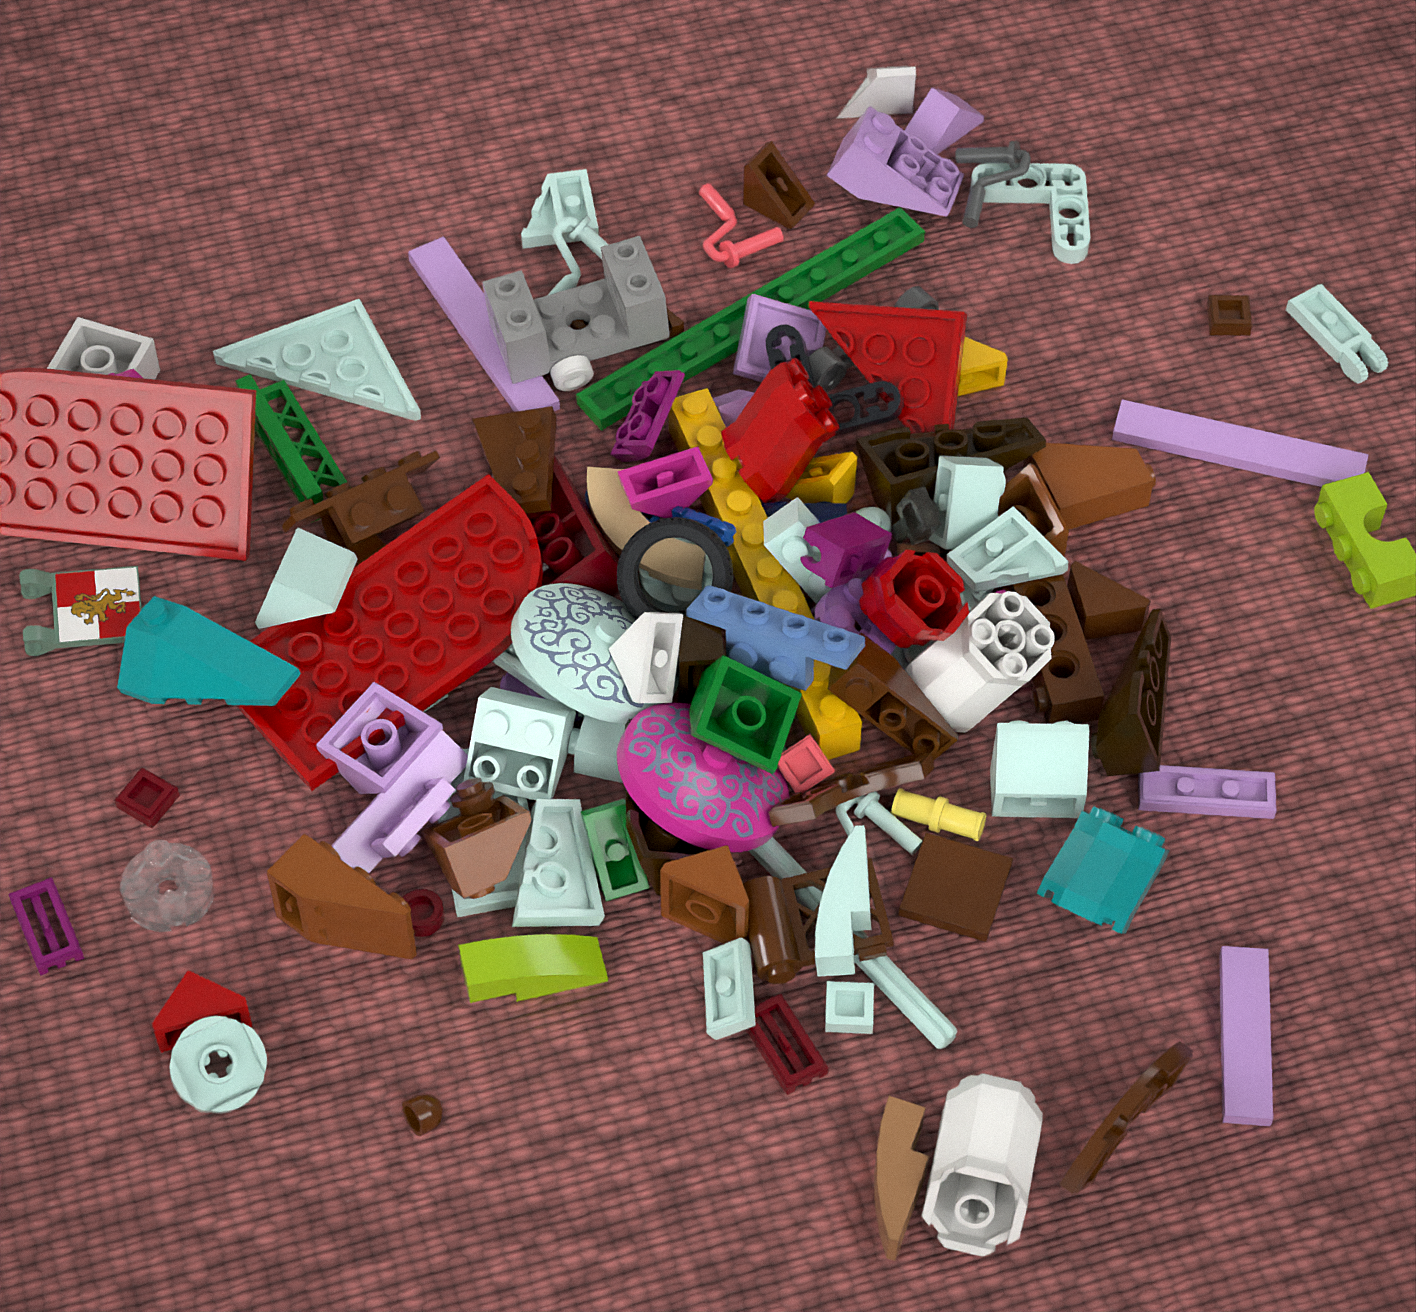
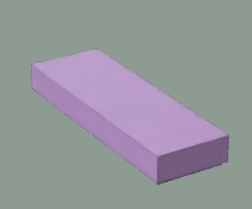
M1160 765V771L1138 773L1139 810L1274 819L1276 814L1275 772Z

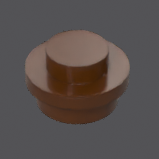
M472 778L457 785V792L450 798L452 806L459 809L461 816H471L481 813L495 804L493 798L495 788L492 782H482L481 778Z

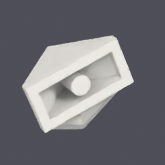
M916 67L867 68V77L836 119L861 117L869 106L887 115L913 113Z
M644 612L609 648L610 654L633 702L672 703L683 614Z

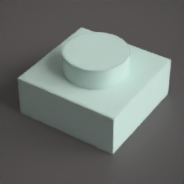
M827 981L825 1032L872 1034L874 983Z

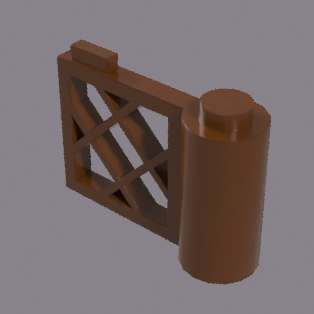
M872 858L867 859L869 895L874 905V909L870 907L871 919L879 924L881 935L861 938L853 933L854 955L858 954L860 962L887 956L886 948L894 946ZM832 867L783 879L775 876L757 877L743 883L749 899L748 939L756 973L759 978L768 980L770 984H783L793 980L796 976L795 973L802 967L816 964L815 950L809 951L806 938L815 924H817L820 903L812 911L797 903L794 890L813 886L823 892ZM800 915L808 919L804 927Z

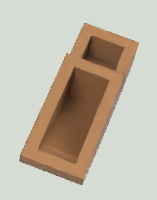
M888 1096L880 1125L876 1154L874 1203L878 1230L887 1259L896 1261L926 1177L929 1156L914 1151L923 1128L925 1107Z

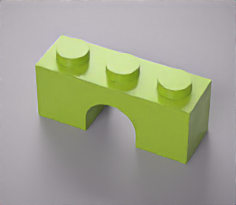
M1366 472L1322 485L1314 512L1317 523L1321 528L1327 530L1333 541L1336 557L1338 560L1344 561L1351 573V580L1355 591L1359 595H1363L1368 606L1372 609L1416 596V553L1407 537L1386 542L1377 540L1369 534V532L1380 529L1387 503L1370 473Z

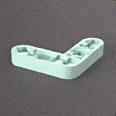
M983 163L976 166L972 172L970 189L982 177L1010 170L1009 163ZM1030 163L1029 170L1025 175L1009 179L1011 180L1010 186H1006V181L984 187L986 191L984 202L1049 203L1054 256L1058 260L1069 264L1079 263L1086 258L1090 243V225L1086 176L1081 168L1072 164ZM1028 178L1036 181L1038 185L1033 188H1025L1018 181ZM1046 181H1050L1049 186H1045ZM1064 182H1070V186H1066ZM1073 209L1079 213V216L1076 218H1065L1059 211ZM1068 233H1074L1075 246H1069L1067 241Z

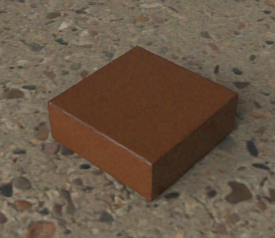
M1208 295L1207 313L1210 335H1251L1252 319L1249 295Z

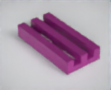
M52 877L8 894L40 976L49 973L48 968L57 965L58 969L67 966L66 961L74 958L76 962L85 959ZM46 891L49 894L69 944L68 947L60 949L39 897V894ZM28 898L32 902L51 953L45 956L42 955L21 902Z

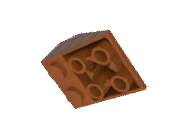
M304 833L266 871L276 916L308 941L411 960L417 955L410 913L411 908L408 903L397 893L390 892L387 894L376 886L374 879L363 868L359 866L352 868L343 862L338 852L327 842L320 841L317 843Z

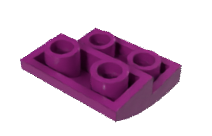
M680 370L656 371L648 381H642L641 386L632 397V406L627 418L616 433V443L610 455L621 462H633L642 460L651 454L685 377L683 372Z

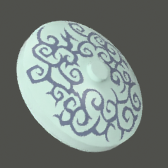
M567 583L541 586L524 598L511 624L513 646L527 672L549 694L570 708L587 716L620 724H626L629 719H633L639 712L648 707L662 704L633 702L610 654L609 648L637 620L622 601L590 587ZM676 668V675H675V683H674L673 696H674V694H675V692H676V690H677V687H678L677 668Z

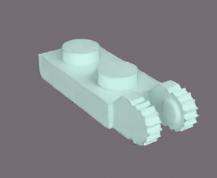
M1322 284L1288 301L1286 311L1337 363L1340 362L1343 373L1350 377L1351 381L1358 384L1367 380L1369 373L1367 372L1366 365L1377 373L1387 369L1388 358L1383 353V350L1381 351L1380 347L1371 339L1372 335ZM1360 351L1363 361L1355 353Z

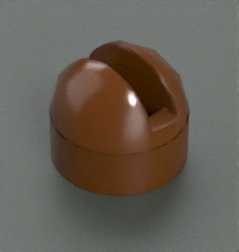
M423 1093L415 1095L402 1103V1111L406 1122L417 1136H422L434 1130L440 1124L443 1108L440 1100L434 1095Z

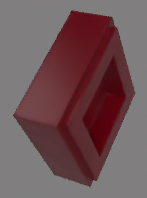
M142 767L114 801L116 808L153 829L179 798L180 794L178 787Z

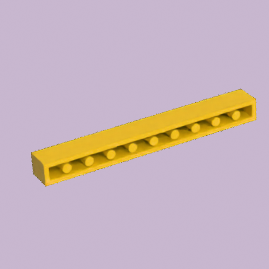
M708 388L675 397L668 413L669 432L678 452L697 446L701 451L713 478V484L699 497L706 514L720 519L722 522L731 523L736 528L737 532L733 536L734 542L727 549L733 564V574L743 596L815 620L798 583L764 546L763 521L768 517L758 496L744 482L738 472L742 468L738 456L731 460L725 451L721 431L726 427ZM814 659V681L806 691L784 684L802 693L796 710L806 736L811 733L828 760L859 751L862 729L860 716L857 711L828 690L831 665Z

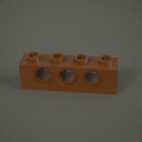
M1063 574L998 587V591L1017 592L1020 596H1026L1033 605H1039L1035 607L1050 622V628L1054 632L1051 660L1032 678L1035 686L1032 689V697L1037 713L1044 714L1047 724H1054L1060 721L1077 724L1099 720L1104 693ZM1054 675H1060V676H1063V677H1065V678H1058V677H1056V676H1054Z

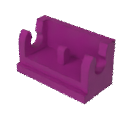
M853 512L807 527L803 538L811 546H815L820 550L821 559L818 562L812 556L805 555L800 560L806 569L826 580V586L834 588L848 583L851 579H860L868 576L877 564L884 560L892 533Z

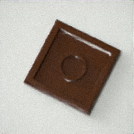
M925 833L899 907L898 916L987 942L1012 868L1013 858Z

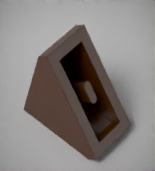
M772 141L767 142L744 165L743 204L785 228H793L816 204Z
M1074 561L1070 567L1067 588L1085 640L1141 631L1147 620L1151 600Z

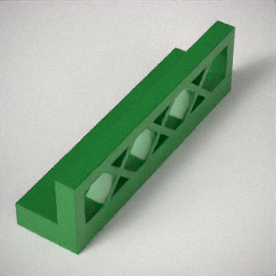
M251 374L235 380L237 388L256 390L255 431L299 503L308 499H312L314 504L323 501L321 484L337 487L348 483L285 380L263 389H259ZM282 396L286 403L282 414L274 412L268 401ZM285 426L303 430L304 433L299 443L291 441L284 429ZM303 455L319 458L322 461L317 472L308 469L302 459Z

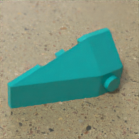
M154 596L127 626L117 688L122 694L151 704H165L167 698L185 699L187 704L201 705L203 699H224L227 705L275 706L301 675V672L294 665L190 608Z

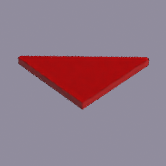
M809 301L810 310L817 316L870 384L878 381H887L898 388L904 399V407L898 419L904 427L910 428V433L935 432V425L949 424V429H954L967 314L965 312ZM885 392L879 394L887 405L890 401L894 400V398H889Z

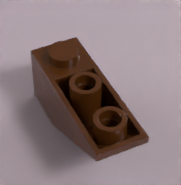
M861 632L859 635L865 637V647L846 670L831 665L828 690L913 755L928 752V754L931 753L934 761L958 741V735L899 662Z

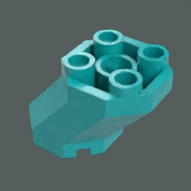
M1093 806L1090 813L1081 811L1072 832L1044 876L1036 894L1044 898H1052V903L1101 926L1103 922L1112 925L1113 921H1115L1112 930L1120 934H1126L1134 915L1168 856L1170 850L1162 847L1166 838L1136 825L1132 832L1122 828L1121 825L1124 818L1100 807Z

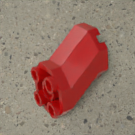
M796 358L788 363L783 361L770 370L735 422L721 431L725 451L731 460L738 456L739 462L742 465V468L738 470L739 474L764 503L770 501L771 504H775L787 496L821 445L836 435V431L839 429L838 422L828 410L833 406L831 399L820 385L814 388L810 384L807 371Z
M906 549L897 557H886L877 564L861 584L863 595L860 597L859 603L862 612L899 648H909L912 645L924 646L931 640L944 641L954 634L970 613L968 602L963 605L961 602L960 593L965 590L963 579L937 553L926 552L923 556L913 555L916 552L915 550Z

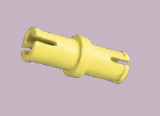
M902 788L898 789L891 809V814L895 817L928 825L929 831L939 833L940 830H945L972 838L974 841L980 840L986 822V813L984 812L980 813L949 804V799L939 796L935 800L905 791Z

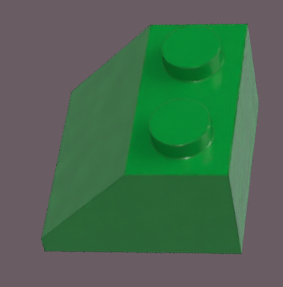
M722 655L702 672L689 709L691 734L710 745L773 774L776 772L802 693Z

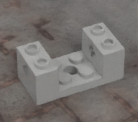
M640 236L601 247L605 279L544 297L532 298L522 270L482 282L489 323L512 384L548 374L556 363L571 356L582 355L586 356L589 361L670 338L665 294ZM574 320H584L589 323L588 326L580 330L568 327Z

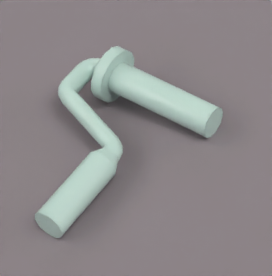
M587 215L581 221L571 216L564 217L552 231L553 239L571 274L564 276L548 295L577 287L578 280L581 277L580 268L562 237V234L569 226L573 230L568 237L573 240L577 236L602 260L601 247L609 244L588 225L591 219Z
M876 791L837 805V818L848 837L854 829V825L846 812L857 803L858 806L854 814L859 819L866 815L911 855L920 849L923 840L878 802L880 794Z

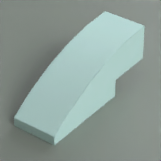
M865 825L855 826L841 847L829 872L820 900L815 935V961L818 976L855 974L853 931L872 930Z

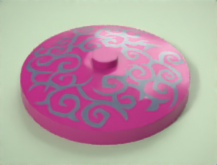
M662 703L639 712L631 720L620 738L617 748V766L628 793L650 819L681 840L708 850L728 845L730 852H744L760 847L772 838L780 826L772 827L769 811L777 803L789 797L786 779L778 767L776 772L771 774L692 736L689 715L691 704Z

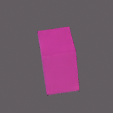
M698 446L617 471L618 478L631 508L662 518H671V511L677 506L688 508L713 484V478Z

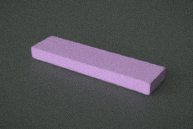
M1222 946L1219 953L1222 1122L1271 1126L1273 1121L1268 949Z

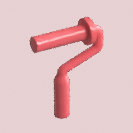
M710 183L700 188L699 195L719 218L726 222L703 242L704 251L714 261L724 262L728 268H734L738 266L740 258L783 242L784 237L781 229L775 227L735 244L730 240L723 241L719 245L718 252L713 245L735 227L737 219L734 210Z

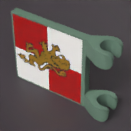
M138 566L55 573L37 569H25L19 575L23 598L36 599L52 592L54 629L34 625L27 626L23 630L25 652L29 656H39L58 648L124 643L127 626L142 610Z

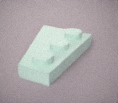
M537 799L531 810L532 820L528 828L512 927L599 926L605 915L593 859L580 813L582 811L580 799Z

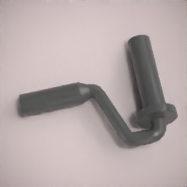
M1010 141L1008 147L956 149L955 159L958 164L1009 163L1011 168L1007 171L982 177L976 181L969 192L962 220L963 225L968 228L977 227L986 193L985 186L1023 176L1029 170L1031 156L1027 151L1021 150L1018 141Z

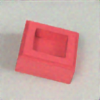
M811 733L784 750L777 766L794 792H801V794L835 772L834 767Z

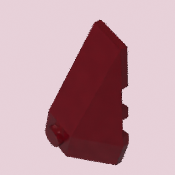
M554 456L551 510L526 514L536 533L541 552L543 568L542 586L557 583L576 584L613 595L619 591L617 585L619 556L605 539L595 519H593L588 506L559 460Z

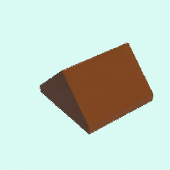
M1029 464L1005 484L1004 493L999 499L998 516H1001L1014 506L1065 557L1069 529L1035 465Z
M728 845L664 863L660 870L662 917L723 944L741 937L748 942L749 899Z

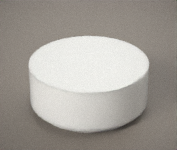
M576 355L556 363L552 367L550 375L558 390L571 391L586 385L592 379L594 372L586 356Z

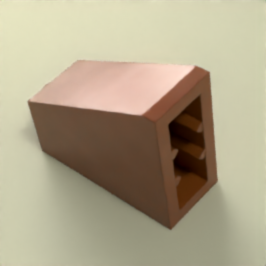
M1046 443L1045 448L1024 459L1023 469L1029 464L1035 465L1068 529L1149 506L1152 488L1156 485L1153 468L1149 463H1144L1138 450L1134 448Z

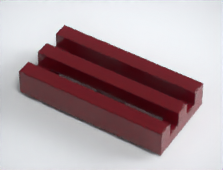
M781 993L754 1006L755 1018H760L795 1074L790 1075L756 1020V1026L745 1030L786 1095L795 1092V1087L801 1084L804 1087L812 1083V1078L816 1076L822 1078L828 1075V1065ZM776 1009L811 1064L806 1068L803 1066L769 1011Z

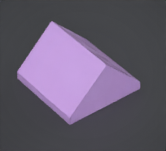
M373 682L316 744V747L326 759L330 758L336 762L339 773L359 794L386 793L439 734L443 726L442 723ZM387 707L391 711L397 710L404 715L406 724L396 730L392 722L377 718ZM377 729H383L386 738L376 746L369 744V735ZM361 735L366 753L354 760L340 751Z

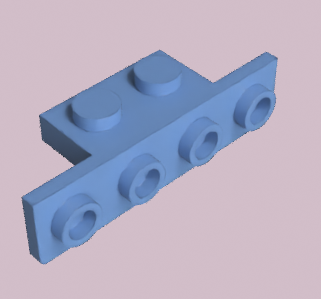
M706 586L686 609L687 617L726 629L727 657L778 682L804 691L814 681V659L846 670L865 647V637L713 586Z

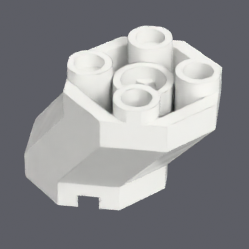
M1007 591L1003 594H988L969 610L970 613L954 634L944 641L935 640L905 667L908 675L951 728L956 729L955 732L965 733L972 729L1017 689L1030 681L1051 660L1054 632L1050 628V622L1026 596H1020L1017 592Z
M982 1073L978 1076L970 1075L962 1079L959 1086L947 1092L922 1217L929 1227L930 1223H932L938 1231L937 1238L945 1248L984 1257L994 1252L996 1245L1006 1240L1008 1245L1019 1239L1028 1205V1195L1043 1113L1035 1103V1096L1021 1082Z

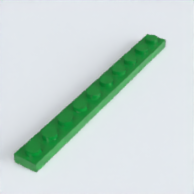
M899 207L577 393V405L600 430H603L628 415L635 391L641 386L642 381H648L654 372L680 370L685 374L683 383L738 350L747 300L751 294L808 310L810 309L809 301H824L923 243L925 231Z

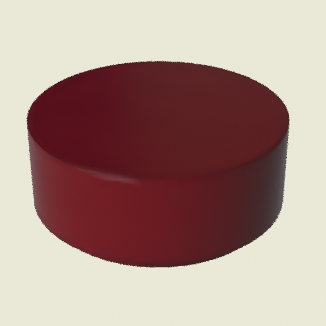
M415 889L402 897L411 908L410 913L415 937L432 935L441 928L445 917L444 907L441 898L435 892L428 889Z

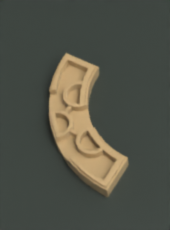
M587 466V494L591 515L609 545L620 556L628 540L639 529L650 522L640 511L633 510L629 504L617 472L624 469ZM667 538L655 543L646 551L639 567L648 571L650 577L683 588L702 590L706 553L698 545L686 543L675 538Z

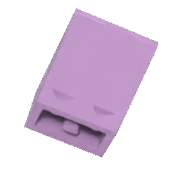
M869 106L843 138L827 176L859 199L947 216L950 213L964 174L959 171L952 161L941 158L927 148L924 141L919 137L909 135L898 127L889 115L878 112Z

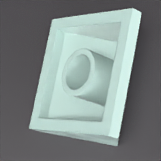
M297 527L255 621L258 629L335 612L358 560L355 553Z

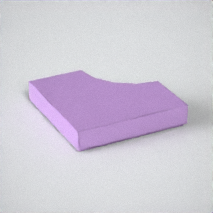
M751 294L747 300L733 374L760 382L764 380L771 370L765 340L768 333L774 327L787 324L797 329L805 340L808 356H810L814 351L823 347L826 333L825 326L811 310ZM784 336L781 338L782 344L776 346V349H780L786 356V361L792 360L789 347L795 344L796 341H791L788 336Z

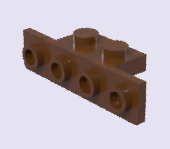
M436 450L424 456L421 455L420 451H416L400 459L397 462L399 467L386 472L384 467H380L364 475L361 478L362 484L351 488L349 483H344L333 488L325 494L327 499L317 504H314L312 499L305 500L289 510L291 516L281 527L285 533L297 529V527L299 528L330 514L347 548L357 545L416 518L424 512L408 478L426 471L440 456Z

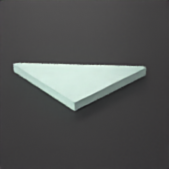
M360 299L213 351L214 360L217 365L277 382L285 380L286 384L414 421L421 419L420 409Z

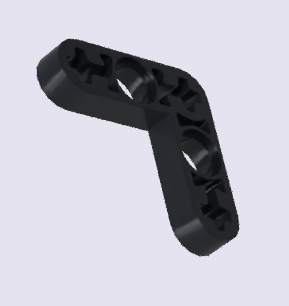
M787 324L774 327L768 333L765 340L770 369L772 370L783 361L787 362L784 353L780 349H776V346L782 344V337L788 336L791 341H796L795 344L789 347L791 358L801 360V364L808 373V381L815 388L803 336L797 329ZM878 381L828 395L833 404L828 410L832 414L836 405L841 402L852 403L855 410L854 416L850 421L838 423L839 429L833 437L896 419L904 407V399L901 392L890 382ZM885 392L889 398H894L893 401L888 403V410L882 411L879 406L867 407L868 417H864L863 408L858 401V398L864 397L867 405L878 402L880 399L879 394Z

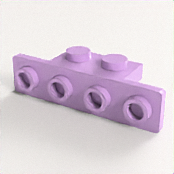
M443 730L439 732L386 793H379L331 845L338 852L343 862L352 868L359 866L370 873L382 858L395 857L397 854L403 857L419 842L421 837L417 832L427 821L431 824L436 822L449 809L451 804L447 799L456 790L451 783L466 767L468 755Z

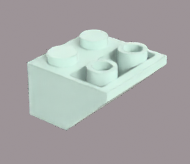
M490 687L478 697L463 782L472 778H481L482 782H492L497 792L532 800L553 799L568 754V745L574 726L576 710L564 703Z
M1021 720L997 723L990 767L992 817L1079 818L1081 811L1084 810L1087 796L1089 724H1074L1068 721H1060L1054 724H1035Z

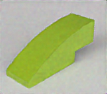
M563 934L521 935L458 945L460 963L470 1003L514 993L516 1000L522 1001L608 982L597 937Z

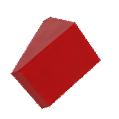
M188 970L152 1022L160 1053L172 1050L180 1035L188 1026L206 1017H227V1019H234L249 1027H253L246 998Z

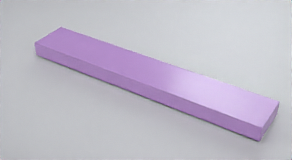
M444 236L408 251L409 262L512 410L517 412L549 406L553 407L554 412L559 410V399L542 375L512 384L489 323L485 295Z
M1127 400L1121 401L1112 436L1114 441L1319 487L1365 473L1369 455Z

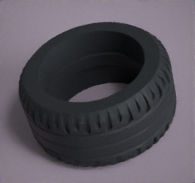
M672 517L645 525L628 540L621 552L617 566V585L623 603L636 619L644 612L674 613L663 611L651 604L641 591L638 580V570L642 557L652 545L663 539L684 538L701 547L708 556L712 566L713 580L711 586L731 592L734 576L732 560L724 542L713 530L692 519ZM686 611L678 612L679 614H683V616H686Z

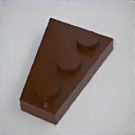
M549 406L472 418L495 481L520 505L526 514L550 511L557 421L553 407Z

